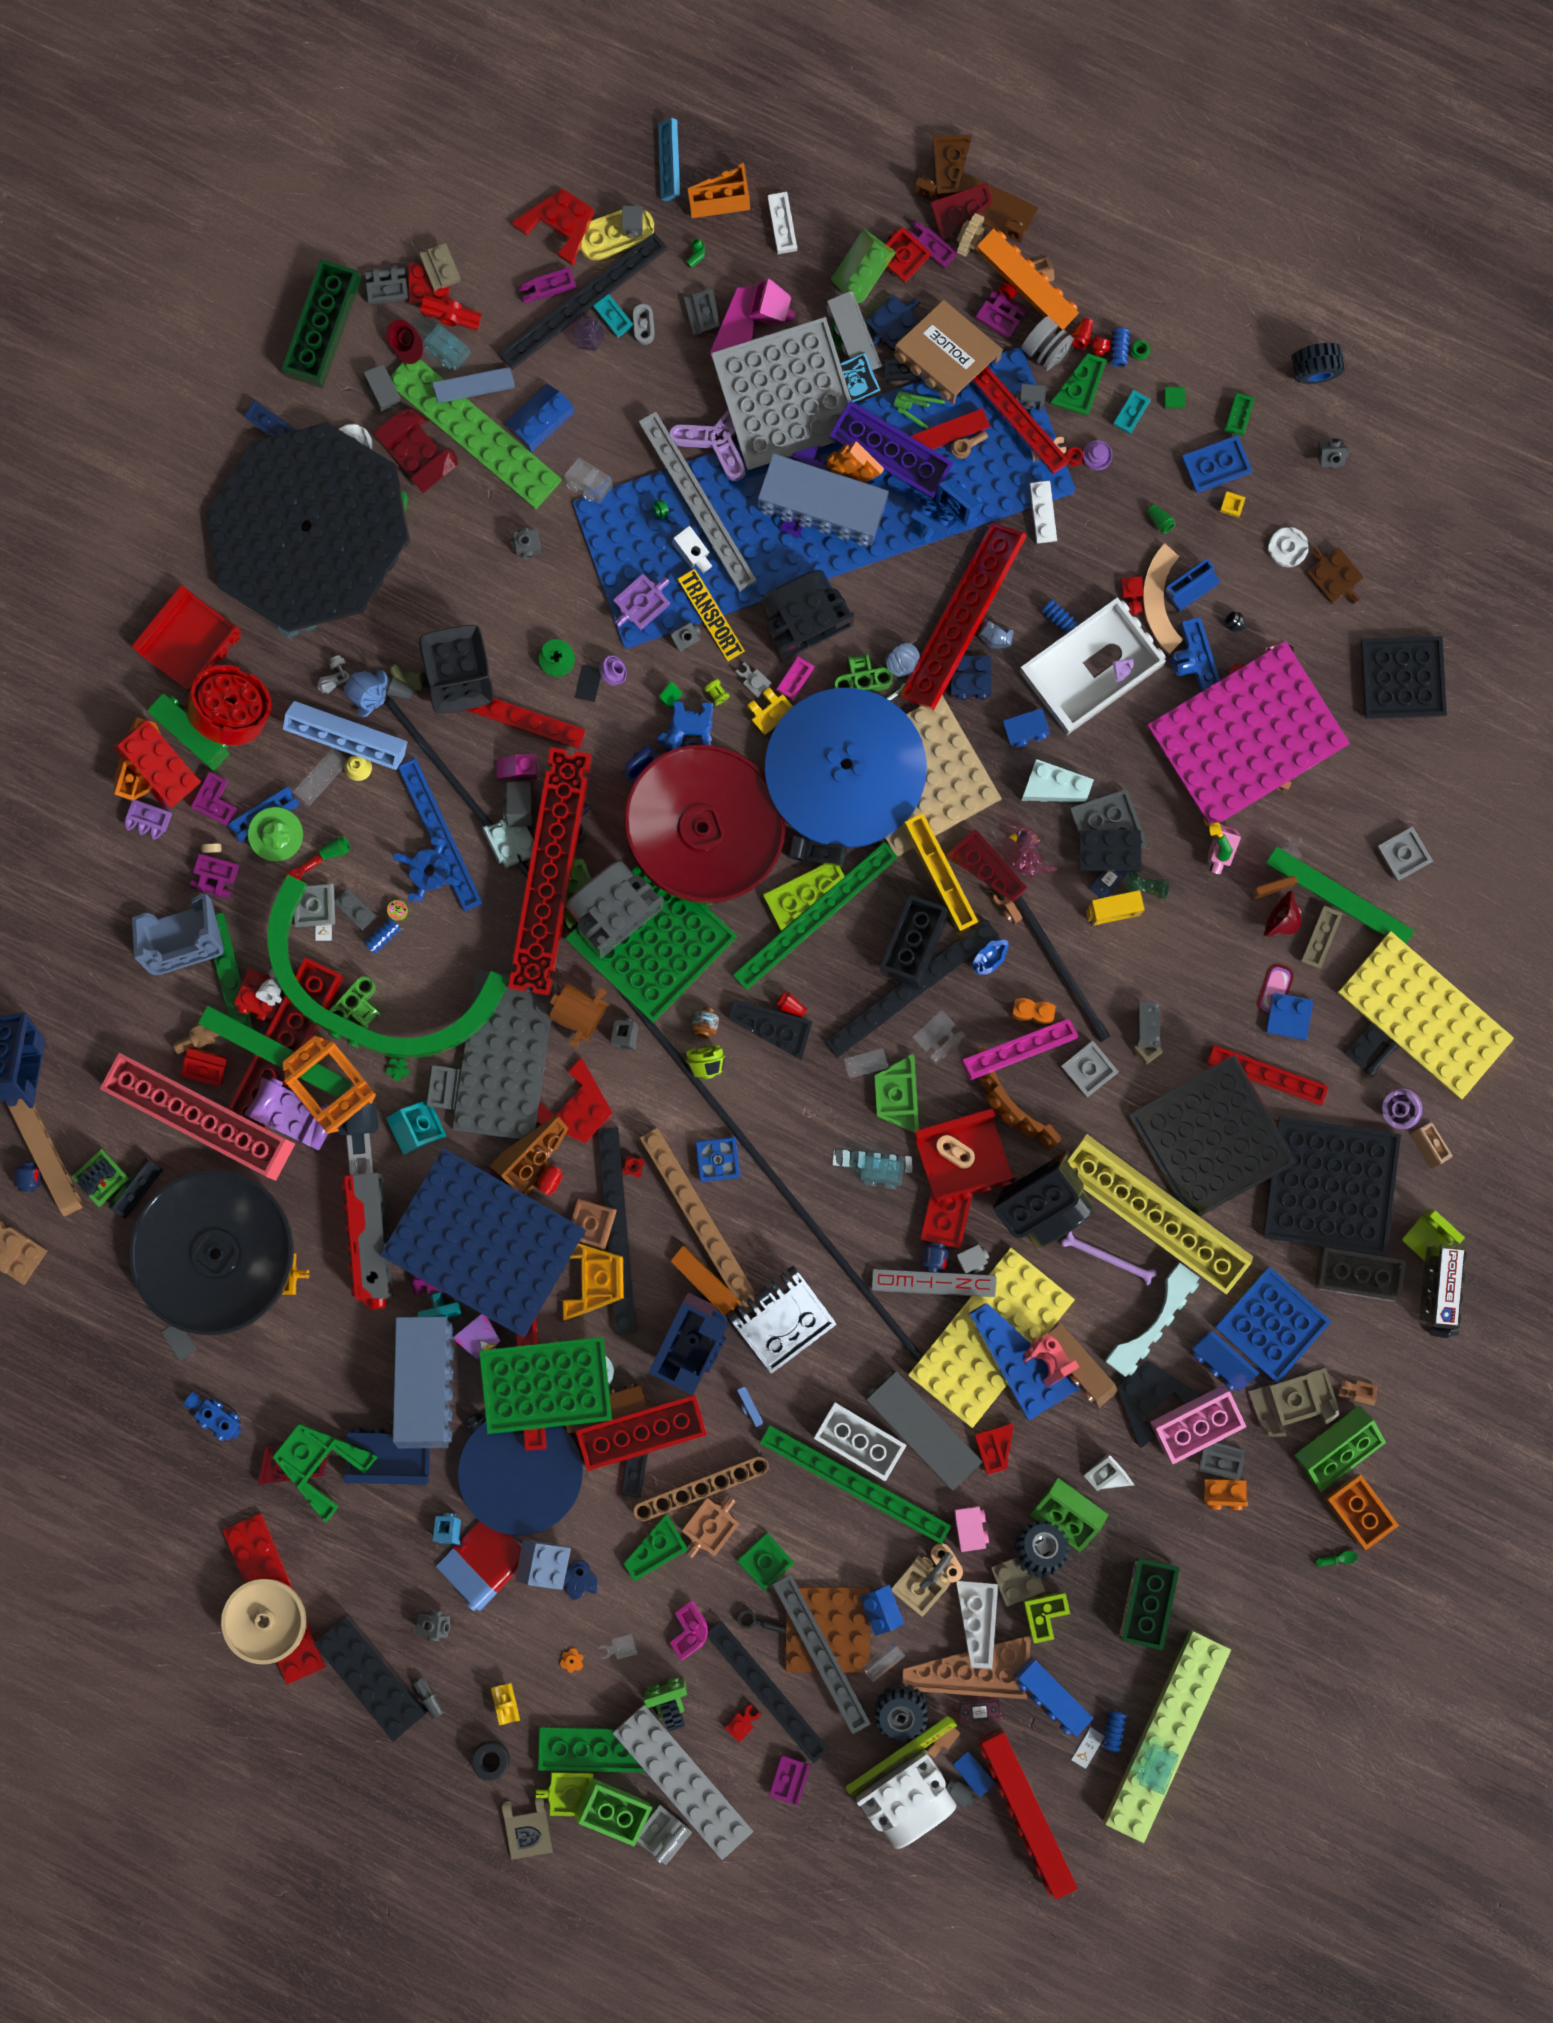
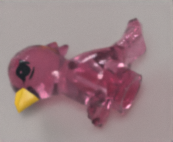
M1023 827L1015 834L1009 836L1020 848L1019 862H1014L1013 867L1019 869L1021 875L1034 878L1036 877V872H1043L1049 875L1057 870V867L1054 865H1046L1035 851V846L1040 847L1038 844L1040 840L1031 828Z

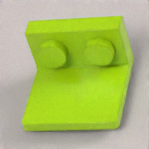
M1427 1209L1404 1235L1402 1241L1429 1266H1433L1442 1256L1443 1248L1448 1249L1452 1243L1460 1244L1465 1237L1437 1211Z

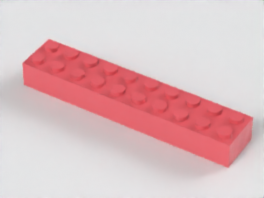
M118 1053L100 1087L102 1091L275 1181L295 1143L121 1053Z

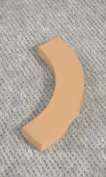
M1164 543L1156 553L1148 569L1143 588V606L1146 621L1155 640L1170 655L1183 639L1175 631L1166 614L1164 587L1167 575L1179 556Z

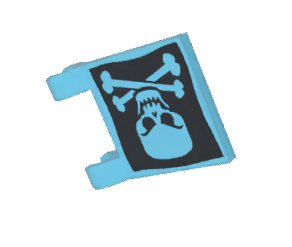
M865 353L840 364L852 402L880 391Z

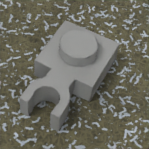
M744 662L742 665L747 669L746 672L741 673L737 669L735 673L739 677L746 679L743 685L758 698L771 685V682L757 669L752 673L749 666Z

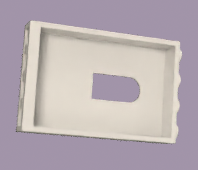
M1118 597L1020 668L1019 672L1066 735L1157 671L1166 662V657L1160 648L1156 649L1153 645L1152 637L1149 633L1143 632L1140 628V621L1135 616H1131L1128 612L1129 607L1123 600L1120 601ZM1116 644L1122 650L1120 660L1133 658V667L1130 674L1124 680L1116 682L1113 665L1094 678L1083 662L1106 645Z

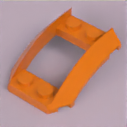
M314 1036L283 1061L285 1083L298 1096L327 1134L339 1131L338 1127L367 1103L372 1104L376 1094L333 1041ZM329 1053L355 1085L323 1110L298 1078Z

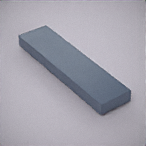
M510 367L433 382L432 387L438 404L515 388V383Z

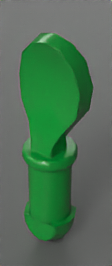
M1346 1551L1338 1557L1336 1555L1324 1558L1319 1557L1315 1560L1314 1564L1317 1567L1337 1565V1562L1350 1565L1358 1560V1554L1354 1551Z

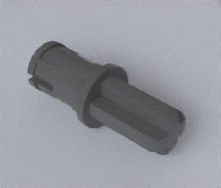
M422 1677L416 1680L414 1686L422 1699L421 1703L425 1704L431 1718L434 1719L443 1714L444 1711H442L435 1698L436 1693H432L425 1678Z

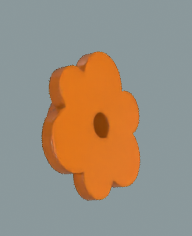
M571 1648L568 1652L562 1654L563 1659L560 1662V1666L563 1669H567L569 1673L582 1669L583 1663L581 1661L583 1660V1655L578 1654L577 1649Z

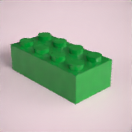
M163 693L147 712L212 771H215L230 755L226 750L228 746L211 741L201 735L189 721L186 708L182 710L184 707L172 695L167 697Z

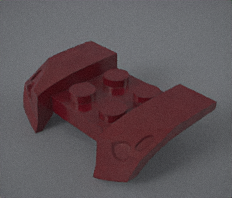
M406 409L389 419L374 434L406 471L422 494H424L459 463L454 451L446 449L441 452L423 430L421 425L429 420L413 409Z

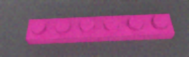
M1066 1019L963 1059L961 1064L969 1079L973 1080L1077 1039L1078 1034L1070 1019Z

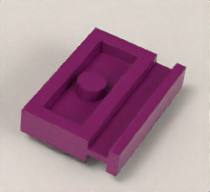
M782 1755L769 1797L798 1806L811 1764Z

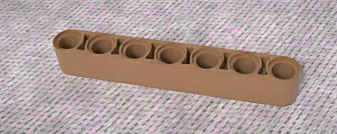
M18 1099L16 1106L8 1105L62 1215L66 1217L83 1208L82 1200L35 1106L34 1108H29L22 1099Z
M757 1456L642 1501L635 1506L634 1516L639 1521H647L759 1477L767 1472L768 1461L762 1456ZM756 1460H762L765 1463L763 1471L758 1472L753 1468ZM743 1468L746 1471V1476L743 1479H737L734 1476L735 1469ZM718 1475H723L726 1478L725 1486L719 1487L715 1484V1478ZM698 1483L706 1484L707 1492L705 1494H698L695 1487ZM683 1490L688 1494V1499L685 1502L677 1500L676 1494L678 1491ZM665 1498L669 1504L668 1508L664 1510L658 1508V1499ZM640 1506L648 1507L649 1515L646 1517L639 1516L638 1508Z

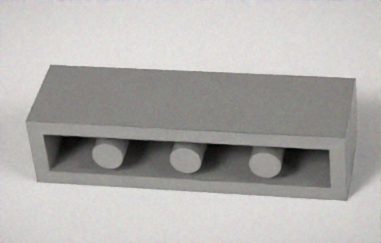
M853 291L828 300L827 310L830 317L835 319L836 324L834 328L837 335L842 337L844 342L842 343V348L845 355H849V358L852 359L865 353L872 370L882 367Z

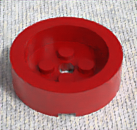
M231 665L212 666L196 676L186 700V713L193 727L201 735L216 743L233 746L249 743L261 734L271 711V697L266 686L259 678L252 673L249 675L240 671L239 667ZM230 698L234 700V705L233 703H230L227 700L225 701V699Z

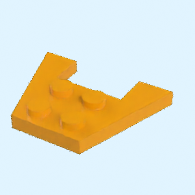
M578 1243L570 1259L582 1258V1299L563 1301L564 1321L624 1298L623 1257Z

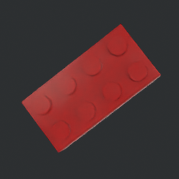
M149 720L142 721L112 747L165 810L171 809L201 783Z

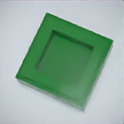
M1165 387V409L1185 408V387Z

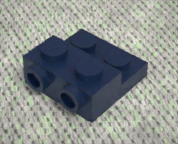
M991 656L962 657L950 679L951 697H955L956 700H967V697H975L976 700H986L987 697H991Z

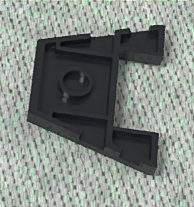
M1149 1361L1116 1386L1140 1448L1155 1437L1142 1420L1146 1415L1174 1392L1183 1404L1202 1396Z

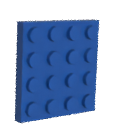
M1268 1266L1214 1328L1275 1383H1278L1328 1327L1331 1321Z

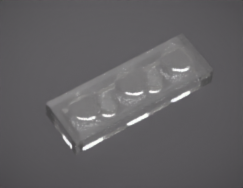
M332 748L293 793L310 806L344 768L347 759L335 748Z

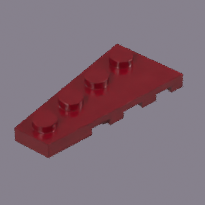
M976 829L946 855L950 860L1012 902H1015L1029 889Z

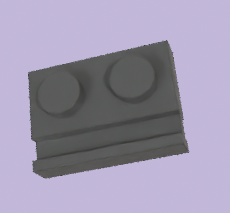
M712 289L693 294L690 297H684L692 333L695 337L702 333L705 334L720 329L721 322Z
M430 1066L425 1106L456 1109L461 1069Z
M1214 1443L1203 1449L1198 1471L1239 1481L1246 1450Z

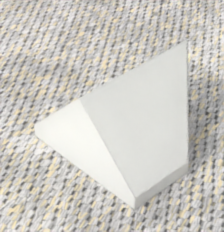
M1108 1454L1084 1475L1097 1491L1106 1488L1134 1485L1126 1472Z

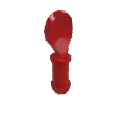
M316 855L306 863L301 864V867L290 870L285 875V879L287 875H290L300 880L303 872L306 871L307 873L308 870L322 862V857Z

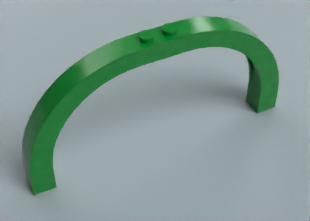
M287 875L275 899L269 918L268 951L272 969L281 989L292 1005L309 1021L328 1031L330 1037L337 1040L343 1038L347 1040L346 1044L357 1049L359 1046L371 1052L389 1057H427L445 1052L465 1042L476 1034L496 1011L509 986L510 979L493 971L490 972L474 1004L460 1019L441 1031L423 1037L395 1038L381 1035L323 1008L303 990L291 968L288 953L289 930L296 909L307 890V885Z

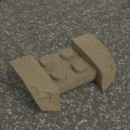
M1326 1367L1273 1385L1247 1391L1255 1417L1263 1433L1269 1437L1287 1436L1283 1428L1284 1425L1316 1415H1320L1322 1421L1326 1424L1339 1416L1338 1404Z

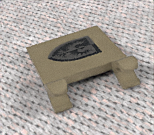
M544 1798L535 1799L537 1812L515 1816L512 1813L511 1802H503L502 1811L511 1860L553 1852Z

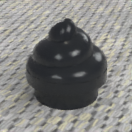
M1232 611L1225 619L1227 629L1232 632L1240 631L1246 627L1244 616L1240 612Z

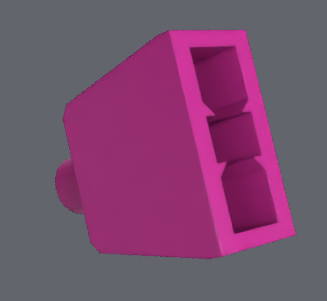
M769 278L759 281L755 286L748 317L771 326L784 323L785 321L791 322L795 317V311L789 309L791 297Z

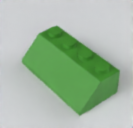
M1359 1405L1294 1456L1317 1489L1323 1492L1386 1442L1375 1421Z

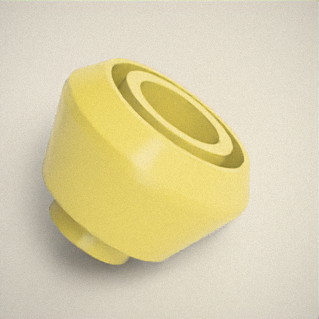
M351 755L345 762L344 770L350 779L362 781L370 775L372 764L367 759Z

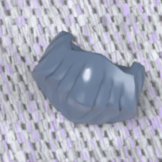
M986 620L984 621L978 636L989 648L999 649L1011 646L1013 638L1012 629L995 625Z
M903 643L889 650L884 657V663L893 675L901 677L913 672L920 655L915 646Z

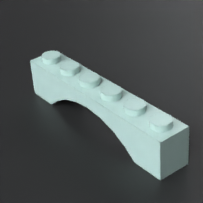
M1177 1263L1165 1279L1164 1302L1154 1323L1137 1338L1116 1345L1104 1362L1123 1377H1126L1128 1374L1131 1376L1138 1367L1136 1365L1137 1361L1140 1358L1144 1359L1149 1353L1150 1349L1148 1347L1152 1341L1156 1343L1163 1334L1160 1331L1164 1325L1168 1327L1175 1318L1173 1313L1176 1309L1181 1310L1185 1305L1187 1294L1189 1292L1193 1293L1197 1289L1199 1277L1181 1263Z

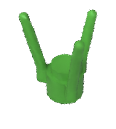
M899 391L894 406L898 407L899 413L904 414L927 430L929 427L906 411V409L910 410L913 403L929 407V403L923 401L944 404L945 401Z

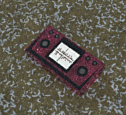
M999 1698L958 1702L960 1724L1002 1720Z

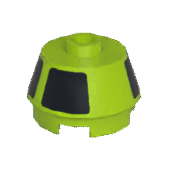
M706 1045V1048L698 1050L692 1048L686 1051V1063L694 1077L710 1079L723 1071L725 1053H723L720 1045Z

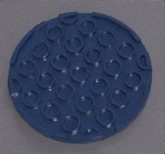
M484 1422L482 1426L473 1432L466 1442L460 1457L458 1481L467 1507L479 1521L503 1534L525 1536L551 1528L568 1514L575 1504L581 1489L583 1465L574 1439L563 1426L545 1428L547 1449L525 1451L524 1430L487 1434V1424Z

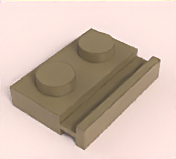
M446 243L419 253L434 291L461 282Z

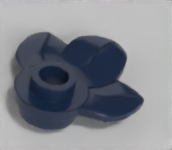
M576 1560L571 1564L570 1568H567L563 1586H567L569 1597L572 1600H577L584 1594L585 1590L595 1594L598 1590V1579L596 1575L590 1572V1566L586 1561ZM581 1568L583 1573H577L576 1569Z

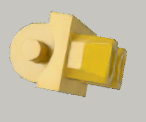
M512 1683L492 1687L491 1691L499 1725L520 1721Z

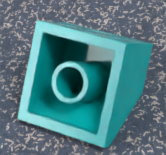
M426 1101L400 1109L386 1118L403 1155L417 1151L447 1136L434 1108L425 1106Z

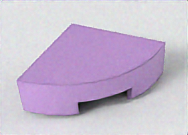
M1133 658L1113 661L1116 682L1124 680L1130 674L1133 667Z

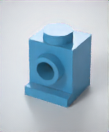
M452 1513L436 1516L433 1541L440 1544L460 1545L461 1519L456 1518V1514Z

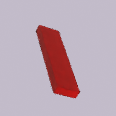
M982 408L910 437L934 450L953 443L958 439H963L989 429L990 424Z

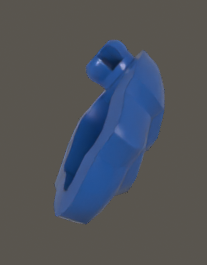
M997 939L987 942L973 957V971L979 975L995 971L1005 960V954L1009 947L1008 941Z

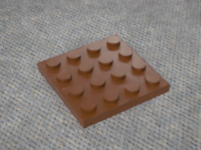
M798 1587L843 1672H870L869 1619L860 1596L869 1592V1587ZM786 1611V1672H819Z

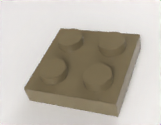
M1017 1557L991 1567L1006 1607L1045 1592L1040 1578L1035 1577V1574L1030 1576L1027 1574V1570L1022 1571L1020 1569L1022 1565L1015 1562Z

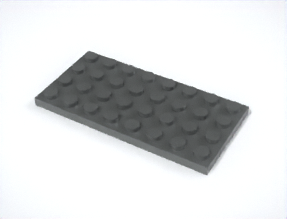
M476 970L471 1006L479 996L491 971ZM495 972L505 978L510 979L511 974ZM553 980L551 997L534 994L533 988H527V992L514 991L507 988L491 1018L476 1034L466 1040L453 1131L521 1140L536 1129L552 1022L545 1014H550L553 1009L550 1001L554 994H556L557 980Z

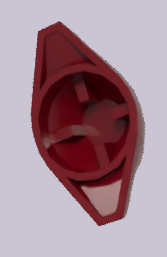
M1288 891L1272 911L1263 934L1265 937H1270L1274 934L1291 935L1299 929L1301 925L1300 912L1302 909L1295 903L1292 891Z

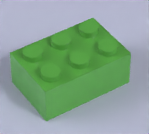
M591 1778L574 1818L580 1825L635 1847L652 1810V1806L645 1799Z

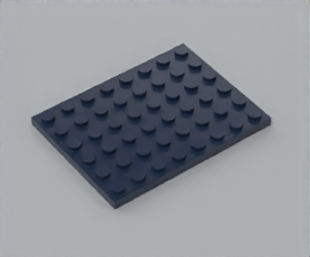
M442 1148L380 1256L525 1338L586 1230Z

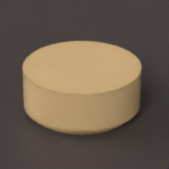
M221 844L201 845L202 853H218L222 851Z

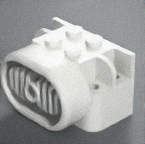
M925 1748L856 1796L857 1804L859 1807L861 1806L869 1821L877 1830L884 1832L895 1849H901L911 1844L944 1821L956 1809L955 1801L945 1788L946 1784L942 1773Z

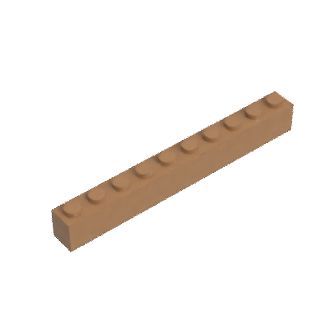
M656 1128L640 1138L726 1285L741 1301L738 1305L744 1308L746 1314L754 1311L748 1305L747 1300L749 1298L753 1300L758 1308L762 1306L754 1294L756 1293L659 1129Z

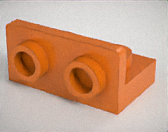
M1204 1479V1504L1209 1505V1509L1221 1510L1222 1506H1230V1510H1242V1506H1248V1502H1246V1480Z

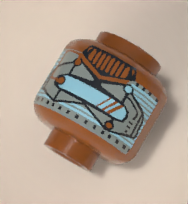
M704 1007L703 1010L696 1011L691 1024L694 1035L702 1039H709L711 1036H714L717 1033L720 1018L715 1014V1010Z

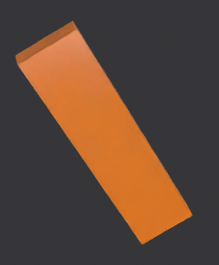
M682 1246L672 1258L671 1262L726 1317L741 1302L686 1246Z

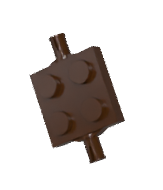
M1318 547L1314 548L1310 553L1317 559V563L1307 572V575L1331 604L1344 596H1347L1353 605L1358 602L1360 598L1354 593L1353 589L1356 584L1364 579L1363 575L1339 547L1325 556Z

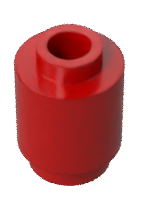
M552 1164L550 1167L545 1166L537 1181L538 1186L536 1189L551 1196L552 1192L555 1193L564 1176L560 1174L562 1170Z

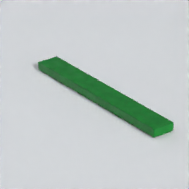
M1277 846L1273 849L1265 865L1286 878L1293 875L1296 876L1299 886L1383 937L1391 931L1407 944L1415 931Z
M207 1006L198 1023L282 1069L283 1061L295 1052L210 1006ZM317 1063L299 1077L337 1098L346 1093L353 1083Z

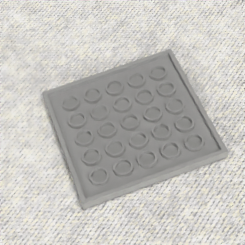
M826 317L711 353L747 470L769 464L773 454L788 458L793 453L817 445L823 447L835 443L829 439V436L849 401H851Z

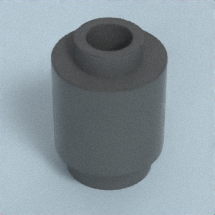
M951 1779L946 1787L955 1803L963 1809L965 1806L970 1807L976 1797L973 1795V1789L958 1780L954 1781Z

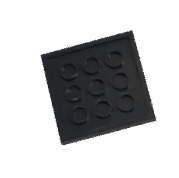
M1443 636L1370 638L1361 640L1365 719L1447 716Z

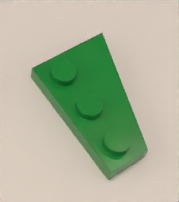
M668 1513L624 1563L634 1582L688 1550Z

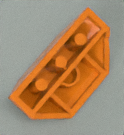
M136 717L129 732L145 720ZM149 721L159 732L157 724ZM120 758L114 776V795L134 801L150 792Z

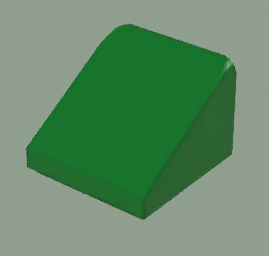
M669 681L660 693L659 700L672 709L673 703L680 699L682 692L672 681Z

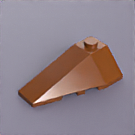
M555 1115L504 1150L489 1167L507 1185L527 1195L537 1185L541 1171L545 1166H548L550 1162L548 1161L554 1150H557L569 1128Z

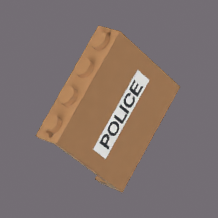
M943 300L895 345L894 356L900 363H904L909 367L915 376L922 378L929 388L935 389L943 400L949 401L953 405L956 395L988 364L991 362L996 364L1001 359L1003 349Z

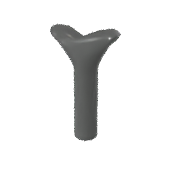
M950 1552L945 1553L935 1568L920 1583V1588L924 1589L931 1584H936L937 1577L953 1558Z

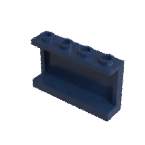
M352 1428V1432L346 1433L347 1443L376 1454L377 1459L365 1474L347 1461L344 1483L429 1484L431 1448L398 1449L393 1442V1433H385V1429H372V1433H364L363 1428Z

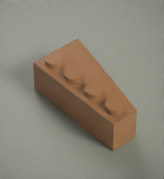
M1061 1323L1048 1334L1059 1342L1070 1362L1076 1360L1079 1368L1070 1373V1379L1077 1387L1079 1385L1085 1391L1083 1394L1090 1402L1094 1401L1100 1408L1118 1392L1114 1382Z

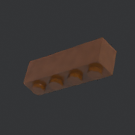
M635 1382L625 1385V1390L617 1392L616 1389L609 1390L612 1420L648 1409L641 1385L636 1386ZM607 1421L567 1425L566 1428L569 1434Z

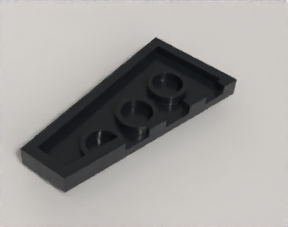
M735 999L729 1016L730 1021L802 1061L813 1021Z

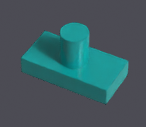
M442 1293L430 1296L432 1309L418 1312V1317H446L447 1319L462 1315L458 1302L444 1305Z

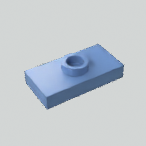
M745 1387L738 1389L737 1391L744 1402L741 1404L745 1415L750 1414L756 1427L763 1424Z

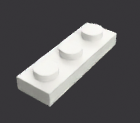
M787 192L768 195L777 253L797 251Z
M1050 481L1030 483L1036 544L1056 542L1057 535Z

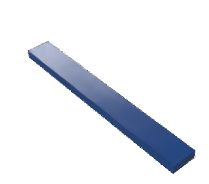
M415 758L398 766L430 838L439 837L446 841L442 854L447 858L451 870L450 875L459 878L461 881L459 886H453L464 912L483 904L417 759Z

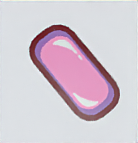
M1276 964L1268 970L1257 1004L1258 1009L1263 1014H1269L1272 993L1288 995L1294 978L1290 968Z

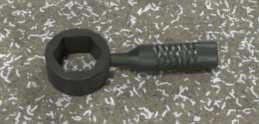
M743 1610L738 1615V1624L744 1629L752 1628L755 1624H758L764 1629L782 1634L786 1632V1626L767 1620H756V1616L751 1610ZM744 1613L752 1614L753 1622L749 1626L741 1624L740 1617Z

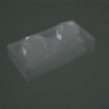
M883 1048L844 1059L849 1079L889 1068Z

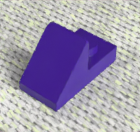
M820 445L795 452L791 457L792 460L831 472L826 467L827 462L821 459L815 460L820 452Z

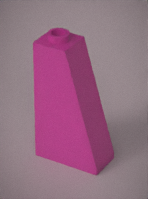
M743 286L742 288H737L710 351L711 361H713L711 353L753 340L755 320L748 317L755 290L753 287Z

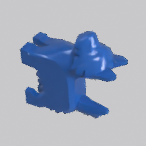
M674 702V713L668 731L660 733L656 741L663 744L667 751L679 748L685 736L701 737L702 745H711L710 741H712L710 732L713 725L711 718L713 716V703H702L703 712L699 715L698 712L684 711L683 702Z

